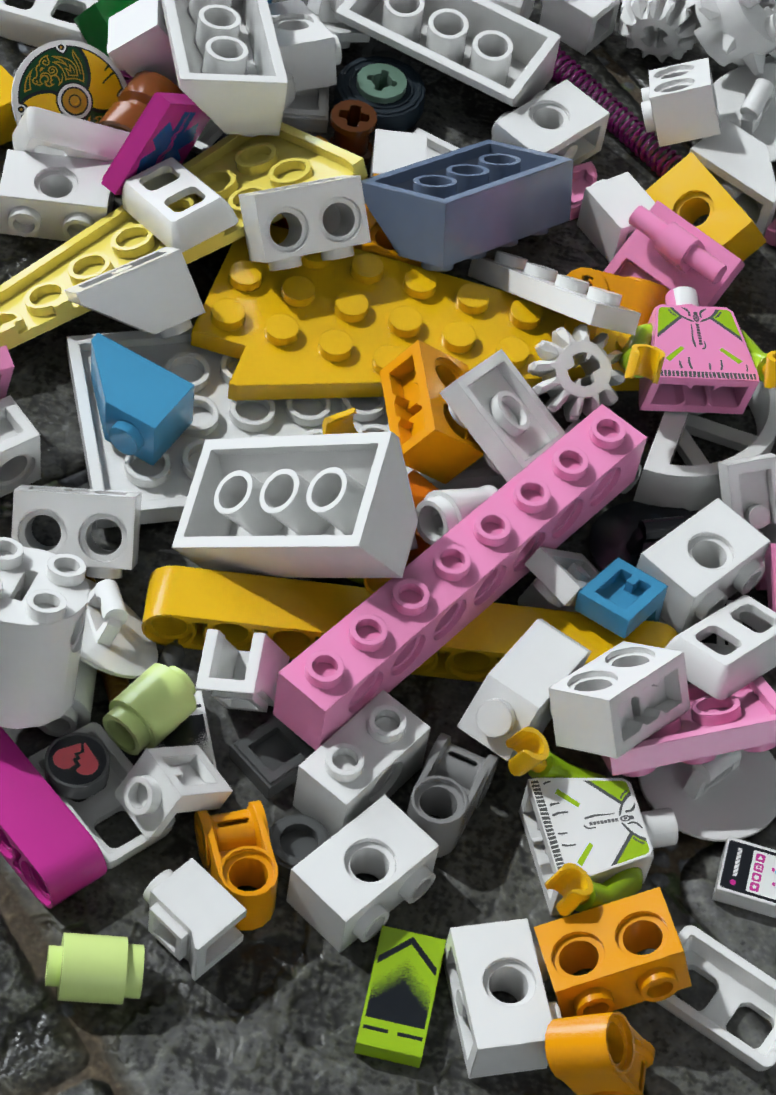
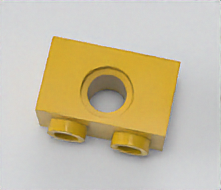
M692 152L645 190L655 203L658 200L692 225L699 217L709 215L704 223L695 227L742 261L746 260L767 242L753 220Z

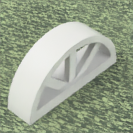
M759 381L748 403L755 419L757 436L698 416L705 413L665 411L645 462L633 501L660 507L684 508L689 511L702 510L717 498L722 501L718 462L771 453L776 439V388H765L764 383ZM691 435L741 452L725 460L709 463ZM676 451L686 465L672 464Z

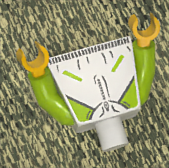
M527 726L505 741L506 746L518 753L508 760L510 773L520 777L528 772L529 776L532 777V779L527 781L519 814L550 916L560 914L565 917L574 910L582 912L637 894L642 889V884L645 882L654 858L653 848L672 846L678 842V824L671 808H662L641 812L630 782L624 778H606L604 775L567 763L549 751L546 738L539 730Z

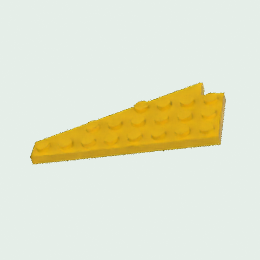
M270 224L271 238L276 244H280L287 237L289 229ZM243 237L233 242L203 305L206 313L199 315L193 326L191 345L240 359L229 382L228 399L243 401L384 397L380 370L417 340L467 364L469 370L502 349L532 388L542 382V377L533 376L527 371L530 363L542 360L538 356L535 347L542 340L552 342V332L557 328L564 327L572 335L575 327L580 324L587 325L590 332V342L602 332L608 334V343L603 348L607 354L615 350L621 352L631 334L591 326L503 290L440 272L425 270L419 266L353 248L354 256L322 261L321 253L301 256L302 266L269 271L268 263L249 260L246 237ZM619 361L611 365L612 369L625 374V370L620 366ZM579 365L576 368L569 369L568 375L574 382L579 378L585 377V372ZM625 378L624 383L611 387L615 391H639L640 378Z

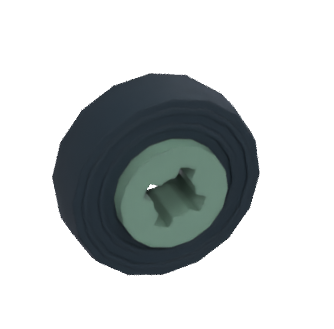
M363 57L347 64L339 73L335 88L334 104L336 105L345 100L365 102L373 107L377 113V126L375 129L404 132L414 127L420 119L424 109L426 90L420 74L408 64L390 57Z

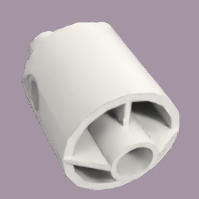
M0 537V727L11 729L40 727L61 718L73 705L90 586L85 578V562L79 557L72 554H53L42 549L23 547L20 542L8 537Z

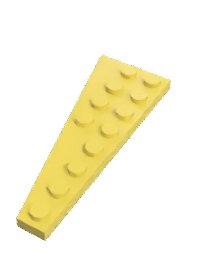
M283 122L281 123L279 136L258 135L246 137L238 134L227 135L183 164V166L228 202L238 218V223L182 252L186 264L245 237L238 194L341 175H359L361 180L368 176L364 158ZM190 194L170 204L168 207L174 212H181L203 201V199L197 194ZM121 205L0 285V347L7 345L8 350L91 311L68 301L64 290L167 246L123 209V205ZM278 214L274 217L271 224L285 217L282 214Z

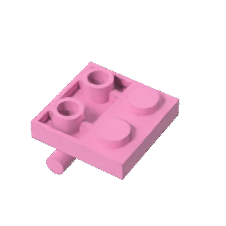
M657 200L650 210L640 205L633 211L629 218V224L636 229L603 272L623 277L629 276L646 279L661 284L669 290L681 286L692 287L698 293L700 306L713 307L745 264L739 257Z

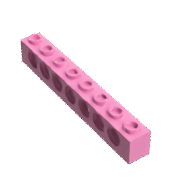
M601 404L405 567L403 578H391L278 672L273 715L316 751L382 690L387 693L393 690L530 571L524 564L539 547L556 549L633 483L647 436Z

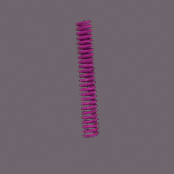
M559 47L552 77L554 82L559 84L570 77L569 81L571 83L575 82L574 85L578 88L588 78L580 87L582 92L587 89L586 95L590 96L593 93L590 98L594 101L598 98L596 103L599 105L603 103L602 107L605 110L608 108L607 111L610 114L619 106V109L609 118V124H607L606 129H609V132L614 134V137L619 138L621 143L630 148V151L635 153L642 162H646V166L651 167L652 171L657 173V176L662 177L666 174L669 166L675 160H677L676 164L682 160V156L676 155V150H671L670 145L661 147L651 157V154L659 146L655 131L649 133L645 131L639 140L635 142L642 131L646 130L644 122L639 121V117L634 116L632 111L628 112V107H623V103L618 102V98L613 97L611 92L607 93V89L602 88V84L597 83V79H592L591 74H587L586 70L581 68V65H576V61L571 60V56L566 55V52L561 51V47ZM624 111V114L613 124L614 120ZM630 116L629 119L622 125V127L618 129L619 125L626 119V117ZM632 121H635L634 124L628 129V131L624 133L625 129L632 123ZM640 125V128L629 138L630 134ZM649 135H651V137L645 142V144L642 147H640L641 143H643L646 140V138ZM654 140H656V142L651 146V148L647 152H645L646 149L651 145V143ZM667 149L661 159L656 162L657 158ZM672 154V157L662 166L663 162Z

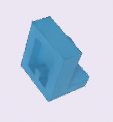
M618 557L578 591L574 610L625 639L645 620L659 622L668 585Z

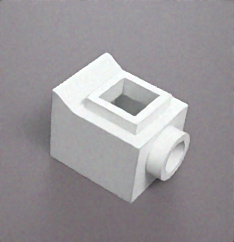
M207 629L195 689L211 691L212 697L226 709L267 712L268 706H274L278 672L289 663L290 657L266 633L254 632L250 651L237 650L220 630Z
M193 858L189 859L174 872L171 869L161 872L146 887L143 899L149 904L148 931L179 961L185 958L189 962L191 976L194 981L243 941L244 935L235 925L246 917L247 909Z

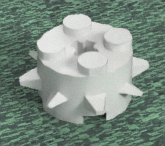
M686 0L687 9L695 6L696 15L701 27L694 30L696 38L706 53L719 65L724 67L730 63L737 64L738 67L747 65L755 76H761L764 73L765 56L770 54L776 59V0Z

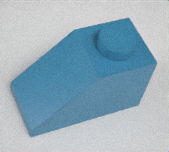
M97 333L91 339V380L104 438L112 443L120 452L126 455H134L154 466L192 423L195 385L100 333Z

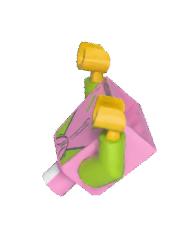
M688 286L674 288L666 294L665 304L654 307L648 324L637 326L635 335L630 336L621 352L623 353L619 360L620 366L625 370V378H640L639 409L643 411L743 414L759 381L764 383L765 388H776V350L768 354L764 353L747 333L740 329L733 311L727 307L700 306L697 291Z

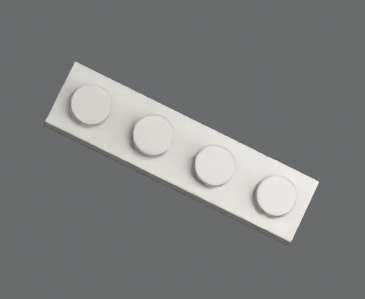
M496 251L494 260L480 258L472 259L467 275L469 277L588 325L631 335L636 333L641 313L621 306L622 295L589 286V282L558 274L557 270L527 262L528 259L502 251Z

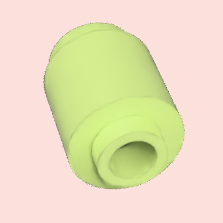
M160 663L151 665L109 703V712L102 719L105 731L111 740L128 754L138 755L143 749L155 748L196 710L197 704L194 697L196 689L194 683L183 670L176 666L168 667Z
M63 932L61 946H48L45 986L57 987V1001L122 1005L124 998L140 999L144 974V945L128 944V937Z

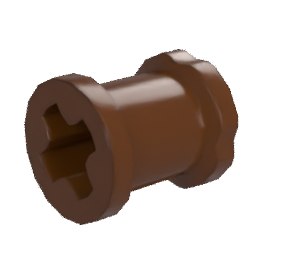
M359 100L341 101L331 111L330 120L334 128V136L330 138L329 143L363 157L365 165H367L371 161L373 150L372 144L369 142V135L377 126V113L373 107Z

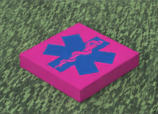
M154 93L104 174L101 184L115 195L122 194L125 181L170 157L182 164L210 118L186 94Z

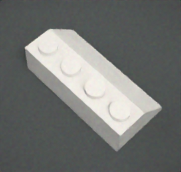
M161 0L179 88L226 134H238L246 137L258 135L279 136L288 89V79L268 1Z
M345 0L335 11L336 20L512 107H520L531 101L551 80L561 40V35L489 0Z
M392 431L207 439L199 458L171 548L203 569L279 578H403L418 518L400 439Z

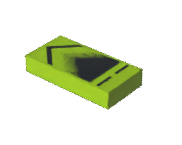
M382 925L354 1053L412 1067H420L446 944L445 939Z

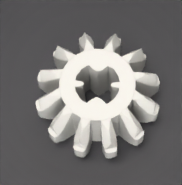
M623 0L620 8L621 15L618 33L627 38L626 48H639L642 50V58L651 54L655 55L661 63L668 56L680 60L687 50H692L693 45L697 43L698 39L695 36L694 30L701 25L696 15L695 6L687 9L686 0Z
M578 325L574 328L572 335L564 327H559L552 332V342L542 340L536 345L535 350L542 360L530 363L527 371L533 376L542 377V382L533 386L532 389L537 396L545 392L548 393L550 399L545 406L551 414L563 406L566 421L574 422L579 419L582 412L585 416H588L601 404L611 406L618 401L619 397L611 386L624 383L625 374L612 369L611 365L620 360L623 352L615 350L607 354L603 348L609 339L608 334L602 332L590 342V332L587 325ZM580 365L585 372V377L573 382L568 375V370Z

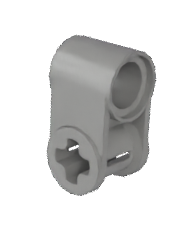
M442 732L436 739L422 773L413 787L406 814L439 845L436 858H441L451 853L456 847L475 808L478 809L481 805L500 760L499 757L492 754L484 758L452 744L451 736ZM428 815L438 816L441 819L432 818Z

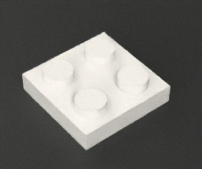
M502 349L466 372L440 392V395L448 404L452 418L457 424L469 431L484 451L485 460L490 468L503 476L507 482L566 434Z

